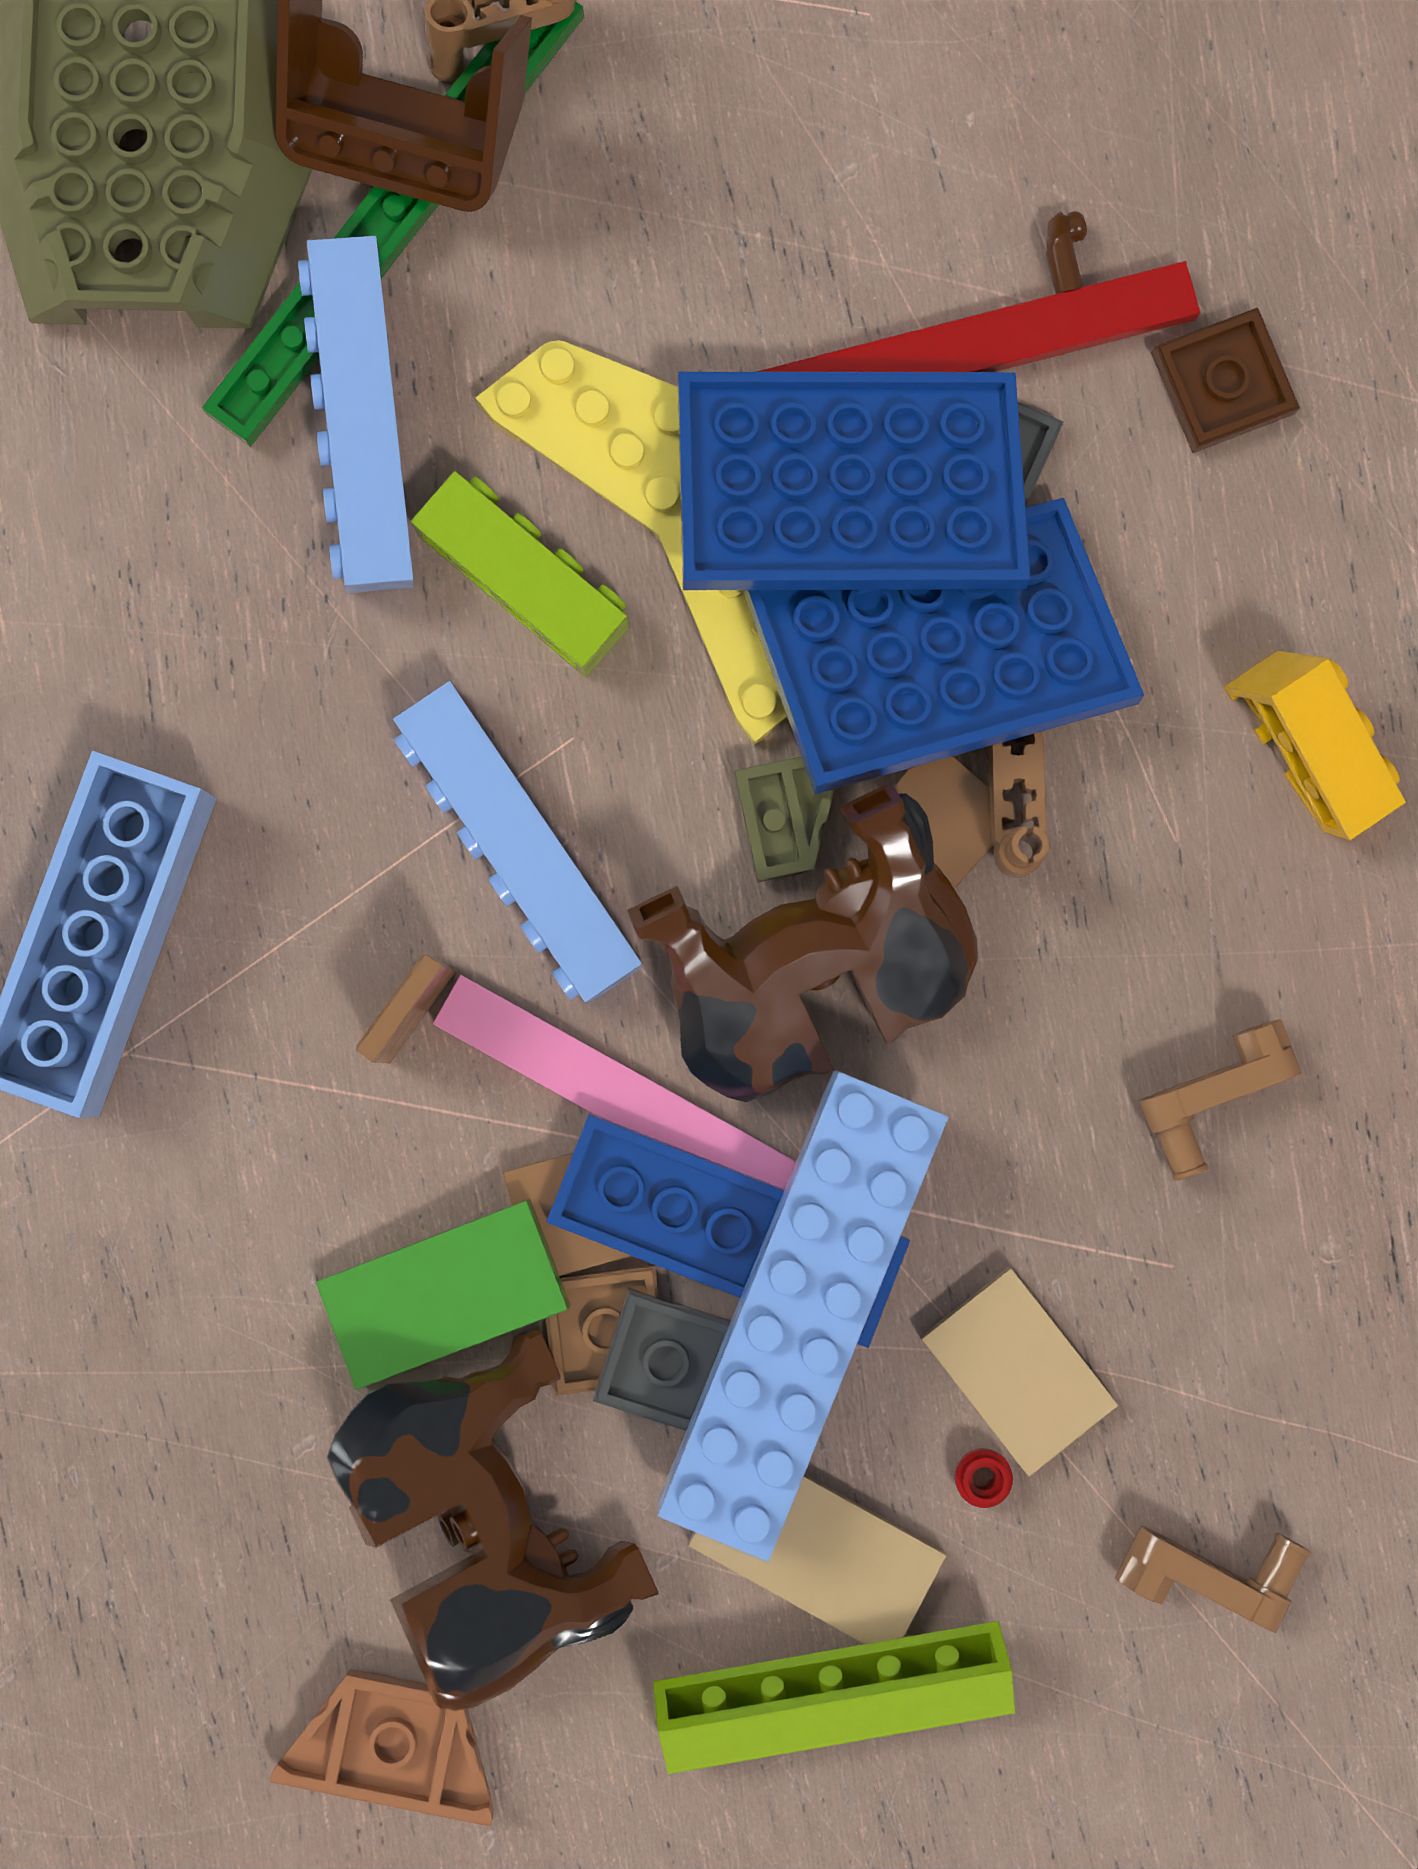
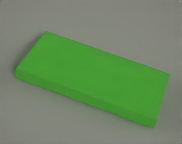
M531 1199L316 1282L355 1390L550 1317L571 1307Z

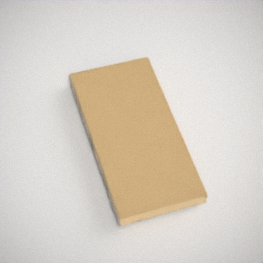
M806 1474L802 1478L769 1562L696 1532H693L688 1542V1546L863 1644L904 1637L947 1556L945 1551Z

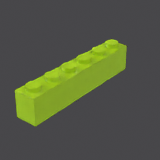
M999 1621L653 1681L657 1730L668 1774L1015 1714L1012 1668Z

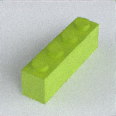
M454 471L410 521L417 536L586 678L629 629L627 615L623 613L627 605L607 586L601 584L596 590L580 576L584 572L583 567L567 552L559 548L553 554L538 541L542 536L541 532L527 518L518 512L511 518L495 504L499 501V497L483 481L474 476L468 482Z

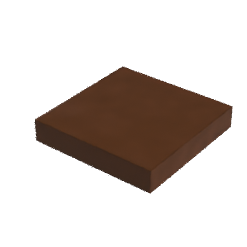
M1258 307L1157 345L1151 353L1192 453L1295 415L1300 409Z

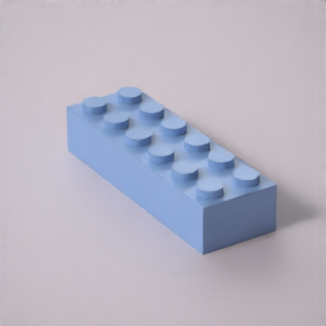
M95 751L91 752L0 995L1 1091L77 1118L100 1116L217 799L215 796L190 784Z

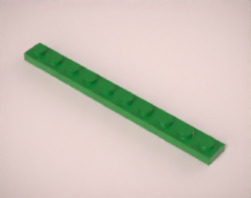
M575 1L574 11L568 18L531 30L524 95L584 19L583 6ZM501 39L485 43L446 93V97L465 102L468 82L479 69L485 66H492L493 49ZM374 186L333 239L376 236L380 276L382 279L439 204ZM300 282L202 406L206 415L249 447L254 444L320 359L319 352L308 353L304 318L315 317L313 295L302 296Z

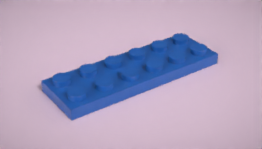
M589 1113L546 1223L741 1298L785 1189ZM901 1235L857 1342V1344L869 1348L910 1243V1239Z

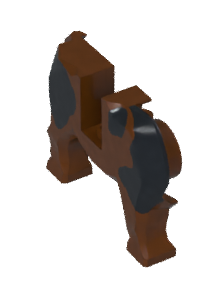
M891 783L840 807L850 828L867 844L868 859L858 862L855 858H848L845 862L846 867L839 872L834 868L826 869L824 872L826 881L819 887L815 899L778 905L754 918L732 937L725 940L717 936L705 924L698 910L686 905L678 886L627 910L638 937L642 940L658 942L666 949L668 963L673 973L670 986L674 993L680 1020L681 1056L691 1074L703 1084L725 1097L749 1102L774 1092L795 1078L806 1075L827 1074L835 1070L799 995L808 990L827 988L835 983L840 975L851 971L872 1019L886 1044L896 1040L909 1028L943 1018L965 997L968 982L978 961V945L973 926L962 900L944 873L934 863L933 839L928 816L918 801L906 793L898 794Z
M539 1329L527 1330L515 1336L509 1354L500 1365L470 1373L460 1379L445 1376L428 1381L386 1384L367 1394L351 1410L334 1435L327 1455L336 1482L351 1503L349 1509L365 1545L378 1547L438 1515L440 1527L452 1547L461 1544L465 1552L474 1553L390 1599L427 1682V1688L433 1701L438 1707L453 1711L474 1708L511 1690L535 1671L559 1648L587 1643L614 1633L626 1622L632 1613V1599L644 1600L659 1594L642 1554L635 1543L620 1541L609 1547L602 1558L590 1570L584 1573L568 1575L566 1567L577 1561L578 1552L571 1549L559 1554L555 1546L568 1539L569 1533L567 1529L559 1528L546 1535L539 1527L532 1525L525 1485L508 1456L494 1440L493 1435L520 1407L536 1399L540 1387L560 1380L561 1375Z

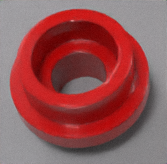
M978 1448L969 1451L960 1459L955 1469L954 1479L959 1494L966 1502L975 1507H994L1003 1502L1011 1491L1013 1484L1011 1467L1001 1454L992 1449ZM981 1467H987L993 1472L992 1481L983 1487L975 1485L973 1483L974 1472Z

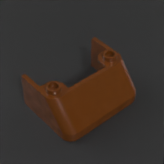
M278 0L275 135L280 150L290 161L303 167L460 211L472 212L481 209L496 190L523 105L532 18L521 15L493 49L492 66H485L479 69L468 82L464 102L363 74V49L358 37L346 25L322 18V0Z

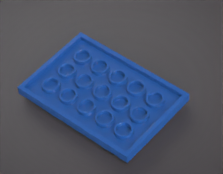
M678 372L683 590H946L1027 588L1031 578L1016 372Z
M1064 498L1025 508L1031 578L1026 589L743 590L814 794L1140 703L1144 693Z

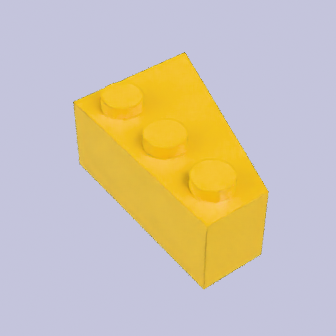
M1277 650L1223 688L1232 701L1243 697L1262 725L1253 731L1260 742L1264 745L1273 739L1290 768L1283 775L1323 832L1350 841L1406 803L1397 786L1400 782V776L1394 765L1386 757L1380 755L1371 738L1375 734L1374 727L1369 718L1360 709L1355 708L1346 691L1349 687V682L1341 667L1329 658Z

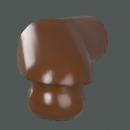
M1072 211L1067 215L1060 212L1048 224L1046 256L1055 294L1083 286L1073 242L1081 241L1086 237L1087 226L1084 216L1077 211Z

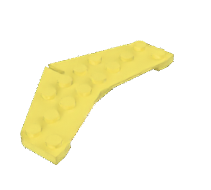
M556 340L539 347L475 397L478 406L497 428L517 442L521 440L650 530L661 542L724 689L736 723L750 741L756 745L786 721L788 717L743 590H683L678 387L565 341Z

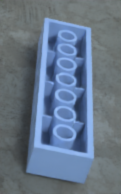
M833 1070L659 1496L658 1517L769 1562L938 1145L948 1116Z

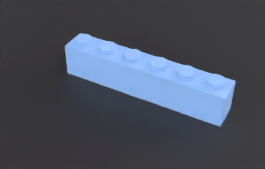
M376 236L307 240L309 260H298L302 296L313 295L315 317L304 318L308 353L319 352L321 374L310 376L314 409H325L327 431L317 432L320 465L332 467L334 488H323L327 523L338 522L340 544L329 545L333 579H344L347 593L414 588Z
M450 681L393 718L402 734L393 739L412 767L422 762L434 780L425 785L426 789L443 813L452 808L455 810L465 825L456 833L475 860L485 855L497 873L488 878L489 882L507 907L515 901L518 903L528 918L526 922L520 925L521 929L538 953H541L546 948L552 953L560 967L551 973L570 1001L580 995L586 1004H590L644 967Z

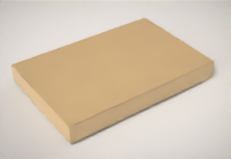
M1009 1266L920 1336L921 1340L1028 1477L1119 1406Z

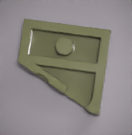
M802 757L735 770L734 774L757 882L760 883L812 872L815 867L834 789L814 794Z

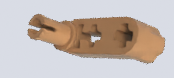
M429 0L425 8V37L430 45L429 69L433 68L432 75L438 80L453 82L464 71L465 63L463 57L465 47L472 48L502 39L521 15L532 18L531 30L560 22L568 18L574 11L576 0ZM499 2L502 8H509V10L501 12L497 5H490V3ZM472 8H474V16H475V18H476V17H479V20H478V21H474V20H473V11H472Z
M1042 731L1016 738V742H1025V747L1018 755L1011 754V746L1003 747L1002 743L984 748L986 759L989 760L991 845L994 846V858L997 867L1008 877H1026L1039 868L1049 852L1050 843L1046 833L1044 737ZM1014 783L1020 784L1022 793L1031 794L1032 801L1027 802L1022 807L1021 824L1033 821L1034 826H1032V829L1027 828V826L1011 828L1006 831L1002 829V822L1011 824L1015 820L1013 802L1003 800V794L1008 793L1013 788ZM1019 841H1025L1032 847L1033 853L1030 859H1028V855H1025L1020 850Z
M1281 1019L1257 1025L1232 1036L1241 1062L1139 1100L1151 1134L1157 1133L1173 1173L1171 1174L1173 1180L1185 1179L1209 1169L1203 1159L1189 1122L1194 1119V1114L1286 1081L1302 1073Z
M1141 1526L1115 1579L1136 1594L1160 1605L1163 1604L1173 1582L1176 1581L1243 1618L1276 1633L1292 1602L1287 1596L1311 1551L1276 1532L1275 1540L1255 1579L1249 1577L1248 1580H1245L1145 1526Z

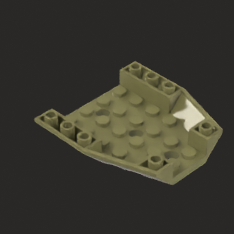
M0 0V225L28 320L32 324L86 325L87 309L186 311L196 327L252 328L313 170L290 161L282 153L276 140L278 0ZM142 20L152 24L151 32L145 39L138 42L124 39L125 31L131 23ZM132 129H141L147 132V140L139 150L127 152L120 149V140L126 132ZM130 238L142 241L143 247L138 258L131 262H119L115 259V250L122 241Z

